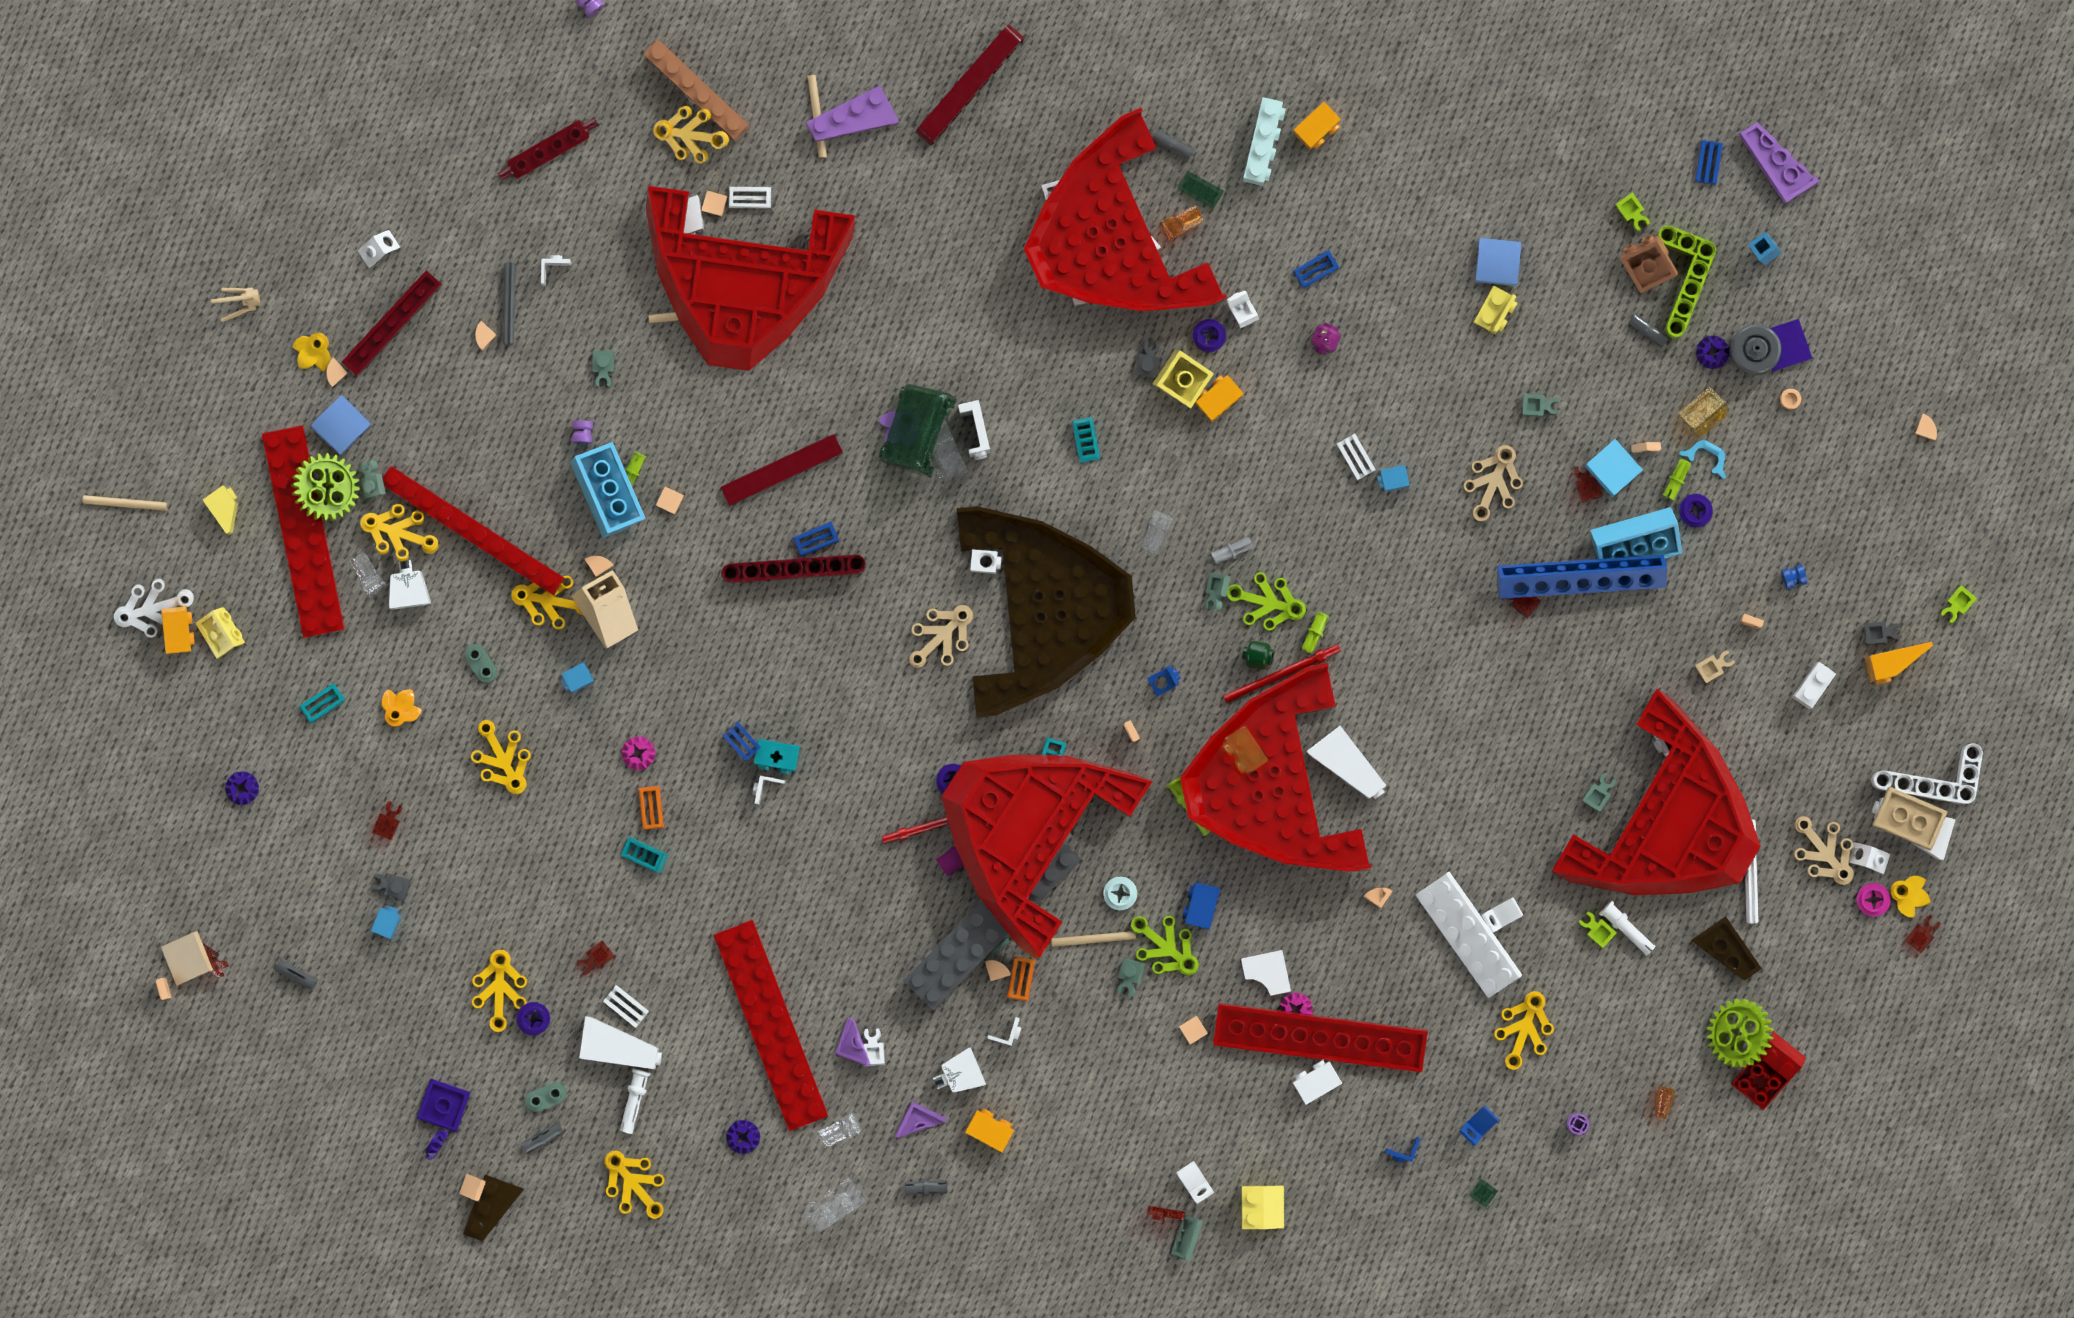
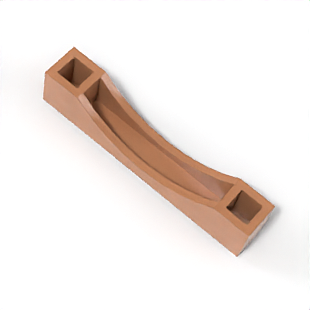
M657 39L644 53L645 58L701 110H709L711 113L710 119L735 143L750 128L749 124L661 41Z

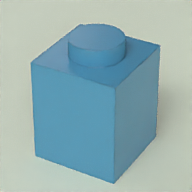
M1766 232L1748 244L1759 261L1765 265L1782 254L1775 241Z
M1405 465L1380 470V476H1377L1378 486L1383 488L1384 492L1410 486Z
M584 662L562 673L564 679L561 682L565 690H570L571 693H575L595 682Z
M388 905L386 909L380 908L371 931L393 939L402 915L397 914L399 910Z

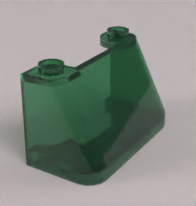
M907 383L905 387L902 386L900 389V400L885 446H882L880 449L879 457L882 463L931 478L934 468L930 467V460L934 461L935 457L932 453L944 417L949 415L947 409H954L957 399L943 391Z

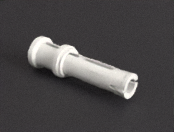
M1610 901L1599 912L1600 916H1605L1612 923L1613 928H1619L1646 956L1651 952L1650 950L1656 947L1627 920V914L1621 913L1614 906L1613 901Z
M635 1068L632 1069L634 1074L631 1085L628 1086L629 1096L620 1131L633 1134L642 1095L646 1094V1082L651 1075L650 1072Z

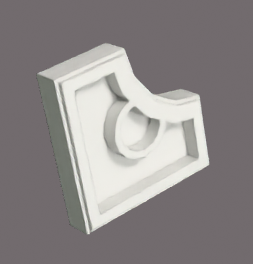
M1282 950L1241 959L1245 979H1254L1261 982L1268 989L1270 996L1291 991Z

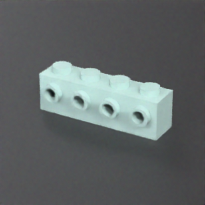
M1262 98L1243 182L1263 186L1264 181H1269L1271 169L1268 168L1269 160L1274 161L1276 149L1272 148L1274 140L1278 141L1281 131L1280 128H1277L1278 121H1283L1286 108H1282L1283 102Z

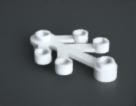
M155 579L143 606L134 609L138 598H141L145 592L142 585H135L132 588V595L126 606L119 607L115 611L114 620L121 627L132 625L144 631L147 637L152 638L157 634V627L154 624L148 625L137 617L146 616L163 625L162 614L158 613V611L178 605L189 607L193 603L194 595L190 590L184 589L178 593L177 597L154 603L159 592L165 587L162 579ZM156 582H160L162 584V588L157 589L155 588L154 584ZM140 588L142 590V593L140 595L135 594L134 589ZM187 596L189 601L184 603L181 601V597ZM121 614H127L128 620H122ZM151 627L155 630V633L149 634L147 629Z

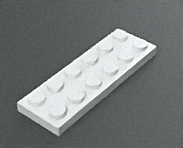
M1450 872L1416 894V897L1488 998L1522 976Z

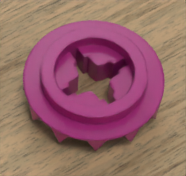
M640 736L633 737L623 746V761L631 769H646L655 759V748L648 739ZM634 745L639 750L647 749L642 753V762L638 757L630 758L635 753Z
M1869 883L1859 890L1856 901L1859 910L1865 915L1876 917L1888 910L1891 898L1884 886L1878 883ZM1872 890L1875 897L1882 898V900L1875 903L1874 909L1871 902L1865 901V899L1871 897Z
M1301 993L1288 994L1282 999L1279 1006L1284 1011L1291 1012L1290 1002L1295 1006L1303 1003L1300 1012L1309 1015L1313 1013L1310 999Z

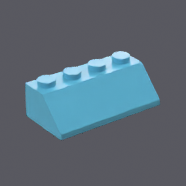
M613 442L577 455L570 461L602 538L623 531L646 519Z
M1671 507L1590 530L1597 559L1664 555L1665 558L1683 554L1678 522Z

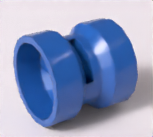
M1802 564L1796 565L1794 569L1786 568L1781 570L1786 590L1794 588L1797 584L1802 586L1808 583Z

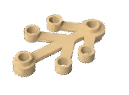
M1508 445L1500 446L1496 450L1495 456L1482 461H1474L1471 465L1474 473H1481L1484 468L1497 464L1494 472L1475 480H1467L1463 484L1464 490L1471 493L1477 487L1489 483L1481 504L1477 505L1473 510V517L1476 521L1483 522L1488 519L1490 515L1488 507L1496 487H1498L1503 499L1502 505L1504 508L1510 509L1515 504V500L1510 496L1502 477L1504 468H1506L1511 478V488L1515 490L1520 489L1523 481L1518 477L1513 465L1516 453ZM1503 452L1509 454L1507 460L1502 459L1501 454ZM1474 464H1481L1482 469L1480 471H1476L1474 469ZM1513 480H1519L1520 486H1513ZM1468 482L1474 485L1472 490L1466 488ZM1505 499H1511L1512 505L1506 506L1504 503ZM1483 510L1485 512L1484 517H1479L1477 511Z
M959 605L954 611L928 610L927 618L929 621L934 622L938 619L951 620L946 626H923L920 623L912 626V633L915 636L937 634L921 651H915L910 655L909 661L913 667H923L926 663V657L942 641L943 655L941 662L945 666L952 665L954 661L952 656V631L957 627L959 630V640L956 642V648L959 651H966L968 649L967 625L973 619V612L966 605ZM935 611L937 613V617L935 619H931L929 617L930 612ZM963 611L967 614L965 619L959 618L960 612ZM920 626L922 632L917 634L914 632V628ZM960 641H964L966 643V647L964 649H960L958 647ZM915 656H921L922 661L920 663H915ZM945 656H950L951 662L946 664L944 663L943 658Z
M1805 816L1797 818L1794 823L1796 831L1805 833L1819 852L1798 848L1794 851L1795 859L1798 861L1805 859L1825 861L1833 868L1827 869L1820 868L1815 864L1810 865L1807 868L1808 875L1810 877H1833L1834 881L1840 885L1850 883L1854 877L1853 869L1849 866L1850 850L1853 848V841L1849 838L1842 839L1840 842V848L1842 849L1840 863L1834 857L1836 836L1840 831V825L1837 822H1830L1827 825L1828 838L1826 847L1811 828V820ZM1801 821L1807 822L1805 829L1800 827ZM1830 825H1836L1837 830L1831 832ZM1844 841H1848L1850 843V847L1848 849L1843 847ZM1799 850L1804 852L1803 858L1797 857ZM1816 867L1817 874L1812 875L1810 869ZM1842 870L1847 872L1846 878L1840 877Z

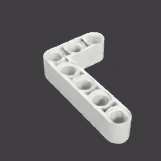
M1975 743L1965 745L1962 748L1956 783L1890 771L1874 773L1871 783L1875 789L1887 791L1888 787H1892L1911 796L1957 804H1969L1976 797L1983 751ZM1970 747L1976 751L1974 759H1970L1967 756V750ZM1966 768L1971 769L1973 772V777L1970 780L1966 779L1963 775ZM1879 775H1884L1887 779L1884 786H1880L1877 783ZM1900 778L1907 781V788L1905 790L1898 787V780ZM1920 782H1925L1928 785L1926 793L1919 791L1918 786ZM1942 785L1949 789L1946 797L1941 796L1939 793ZM1962 789H1966L1970 793L1969 799L1966 801L1960 797Z

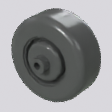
M1760 324L1748 325L1740 329L1732 338L1729 348L1730 358L1734 366L1742 373L1752 376L1762 375L1770 371L1778 363L1781 355V343L1776 333L1767 326Z

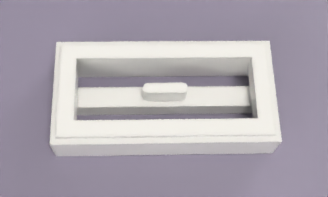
M729 187V208L771 209V187ZM733 192H767L766 196H733ZM733 200H766V204L733 203Z
M1356 434L1336 444L1357 480L1376 470ZM1353 440L1369 467L1368 470L1365 469L1350 441ZM1346 444L1362 471L1361 474L1357 472L1343 445Z
M617 985L603 1001L635 1028L649 1012ZM618 991L643 1013L641 1015L617 997L615 993ZM613 998L616 1002H618L621 1006H623L626 1010H628L631 1014L638 1018L637 1021L635 1022L622 1010H620L617 1006L610 1002V999Z

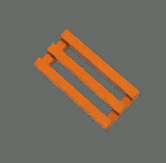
M660 786L638 788L643 830L664 828ZM652 791H656L659 824H655ZM643 792H648L651 825H647Z
M1014 956L1007 998L1028 1001L1035 960ZM1018 961H1021L1022 965L1018 982L1017 994L1013 995L1012 992L1014 987ZM1026 963H1030L1025 996H1020Z

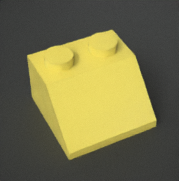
M1175 349L1152 384L1187 407L1192 408L1214 373L1182 351Z
M1241 1186L1242 1229L1284 1228V1186Z

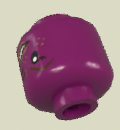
M1328 323L1318 325L1310 341L1315 346L1314 351L1322 355H1326L1327 352H1335L1341 338V334L1338 332L1339 329Z

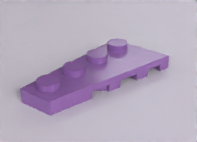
M878 86L807 121L806 125L814 141L819 142L841 137L842 135L855 134L869 129L898 124L899 120L881 86Z
M1758 122L1739 134V137L1784 204L1820 181L1815 176L1813 177L1804 165L1799 164L1788 150L1783 149L1777 143V140Z

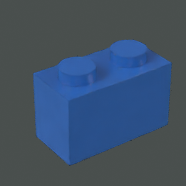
M1195 882L1194 886L1190 885L1187 898H1191L1189 907L1185 906L1182 918L1186 919V924L1210 929L1220 888Z

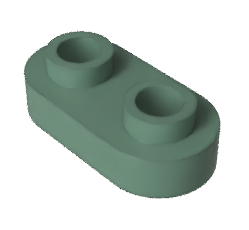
M478 644L470 645L465 651V658L480 681L484 683L494 681L498 675V670L488 653ZM473 651L479 652L478 658H472ZM485 668L490 669V674L488 676L483 675V670Z
M552 1083L534 1090L527 1095L526 1106L531 1111L538 1112L559 1104L566 1098V1088L561 1083ZM554 1089L559 1091L558 1097H553L552 1091ZM534 1097L540 1099L538 1105L533 1104L532 1100Z

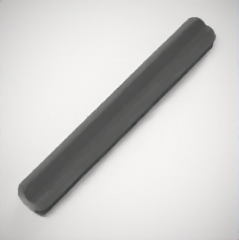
M512 262L504 263L502 343L504 345L514 344L516 265Z

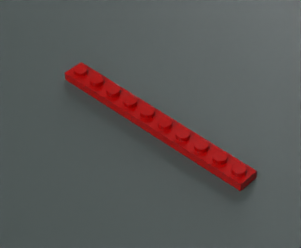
M390 466L382 478L386 488L553 596L565 580L560 574L394 467Z

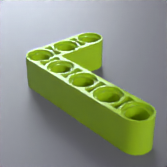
M1667 225L1663 226L1657 233L1666 248L1692 257L1665 327L1666 335L1671 339H1677L1684 334L1716 254V247L1711 241ZM1668 231L1672 239L1670 241L1663 240L1661 233ZM1688 239L1691 242V248H1683L1681 240ZM1701 247H1708L1711 251L1710 256H1703L1700 252ZM1700 266L1703 269V275H1695L1693 267ZM1687 285L1694 286L1696 290L1694 295L1686 293L1685 287ZM1678 305H1686L1688 313H1679ZM1678 324L1681 329L1680 333H1672L1670 325Z

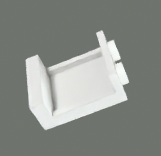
M979 400L959 404L961 417L973 414L980 447L969 449L970 458L974 457L975 460L987 458V454L990 453V447Z

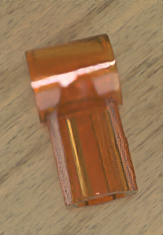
M1195 205L1177 216L1172 215L1159 224L1168 241L1171 242L1175 237L1179 235L1181 237L1186 231L1203 223L1204 219Z

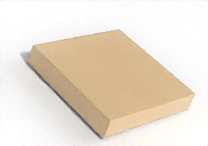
M198 931L161 947L176 986L213 970Z

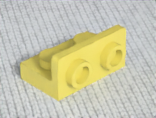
M1493 286L1473 323L1493 334H1496L1498 330L1502 332L1507 323V320L1504 318L1508 312L1512 314L1517 305V302L1514 301L1516 296Z
M224 607L211 611L196 622L197 627L216 658L224 656L235 647L245 643L241 632L235 627L230 614Z

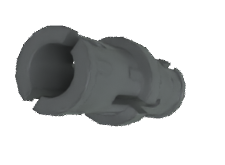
M280 959L275 968L276 972L290 978L291 982H297L311 991L318 981L317 978L303 972L301 967L296 968L283 961V959Z
M557 1122L543 1131L539 1130L536 1135L521 1142V1145L528 1155L543 1145L544 1147L547 1146L548 1142L563 1135L564 1132Z
M924 1179V1181L905 1182V1195L924 1194V1196H929V1194L948 1193L947 1180L928 1181V1179Z

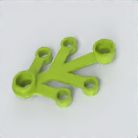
M1262 572L1255 574L1254 582L1261 587L1266 597L1244 592L1236 584L1228 587L1226 596L1230 601L1237 602L1241 599L1263 605V607L1244 615L1243 622L1246 625H1253L1257 619L1274 609L1284 612L1273 619L1267 618L1264 621L1263 626L1267 631L1274 630L1276 625L1288 618L1299 620L1305 615V604L1301 600L1293 598L1284 578H1277L1274 586L1277 590L1281 591L1286 603L1277 600L1266 581V575ZM1263 575L1264 581L1259 583L1256 577ZM1282 580L1285 584L1284 587H1277V581ZM1232 590H1237L1239 595L1232 597L1230 594ZM1293 606L1299 607L1297 614L1292 613L1291 608ZM1251 615L1253 622H1246V616ZM1267 621H1272L1274 623V626L1272 628H1267Z
M1137 916L1132 920L1131 928L1134 932L1145 934L1160 947V949L1150 950L1140 948L1136 952L1137 959L1144 961L1147 958L1171 956L1178 962L1165 964L1155 962L1152 967L1153 972L1161 974L1164 971L1180 970L1184 975L1196 973L1199 962L1195 956L1191 955L1190 939L1192 934L1190 930L1183 929L1179 932L1183 945L1182 955L1176 950L1174 917L1166 916L1163 919L1167 942L1148 927V922L1144 917ZM1167 918H1171L1173 920V924L1171 926H1167L1165 924V920ZM1142 921L1144 924L1143 928L1137 929L1135 923ZM1183 931H1187L1189 933L1188 939H1183L1181 937ZM1141 950L1146 952V957L1143 959L1138 956ZM1186 961L1192 962L1190 969L1184 967ZM1156 964H1161L1163 966L1161 972H1157L1155 970Z

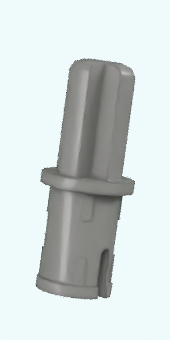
M1247 537L1231 545L1228 543V546L1212 552L1211 555L1215 564L1218 565L1232 557L1235 559L1237 555L1252 549L1253 544L1250 538Z

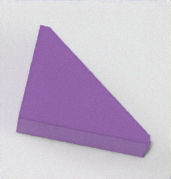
M848 1018L835 1054L870 1067L871 1063L855 1020Z
M912 1101L895 1137L899 1138L946 1122L947 1118Z

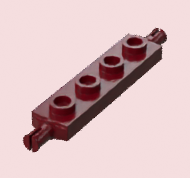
M595 118L585 124L577 120L507 161L508 168L497 173L500 180L502 181L511 175L519 179L590 138L588 131L599 126L598 122H596Z

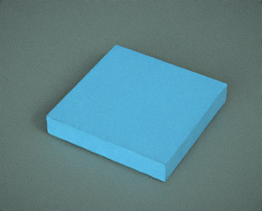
M1616 439L1585 465L1586 469L1611 497L1643 471Z

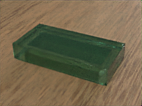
M1187 171L1177 189L1213 210L1224 190Z

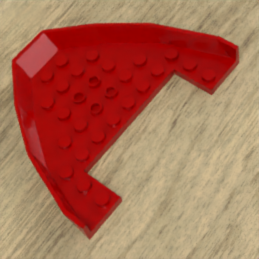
M1141 107L1122 115L1073 159L1041 209L1024 247V252L1040 287L1087 303L1136 311L1209 306L1225 301L1227 296L1222 294L1208 262L1172 278L1169 277L1119 166L1156 150V146L1141 115L1143 112Z
M648 186L646 214L657 274L680 324L706 363L711 366L750 371L784 342L824 296L853 238L855 215L815 209L808 251L684 233L690 192Z
M1328 663L1309 666L1250 699L1209 738L1180 777L1188 819L1236 846L1283 864L1347 872L1370 871L1371 864L1368 861L1362 829L1320 837L1295 715L1335 708L1336 705L1328 672Z
M1656 689L1636 726L1668 743L1672 748L1610 855L1574 834L1572 835L1551 871L1568 882L1634 896L1694 893L1740 883L1761 847L1745 799L1719 750L1674 700L1659 689Z
M1013 754L963 762L941 796L954 845L978 897L1020 949L1036 959L1040 958L1062 924L1061 920L1027 898L1094 794L1130 817L1153 781L1128 771L1068 755Z

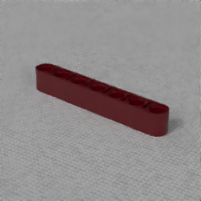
M1008 24L920 124L915 133L932 146L935 143L934 140L945 132L948 128L947 125L958 117L962 112L961 109L971 102L978 89L981 90L989 81L988 78L991 74L997 72L1003 65L1002 62L1005 58L1008 59L1016 50L1015 47L1019 42L1022 43L1025 37Z
M854 554L730 563L723 567L721 575L727 583L731 584L858 575L865 571L866 561L862 556ZM855 559H859L863 563L859 570L851 568V563ZM833 561H839L842 564L841 569L837 572L830 569V564ZM813 562H818L821 565V569L817 573H812L809 570V566ZM791 564H798L800 567V571L795 575L790 574L788 571ZM772 565H776L779 568L776 576L768 575L767 570ZM756 567L758 569L757 576L753 578L748 577L746 574L748 568ZM730 568H734L737 571V576L734 579L726 578V571Z

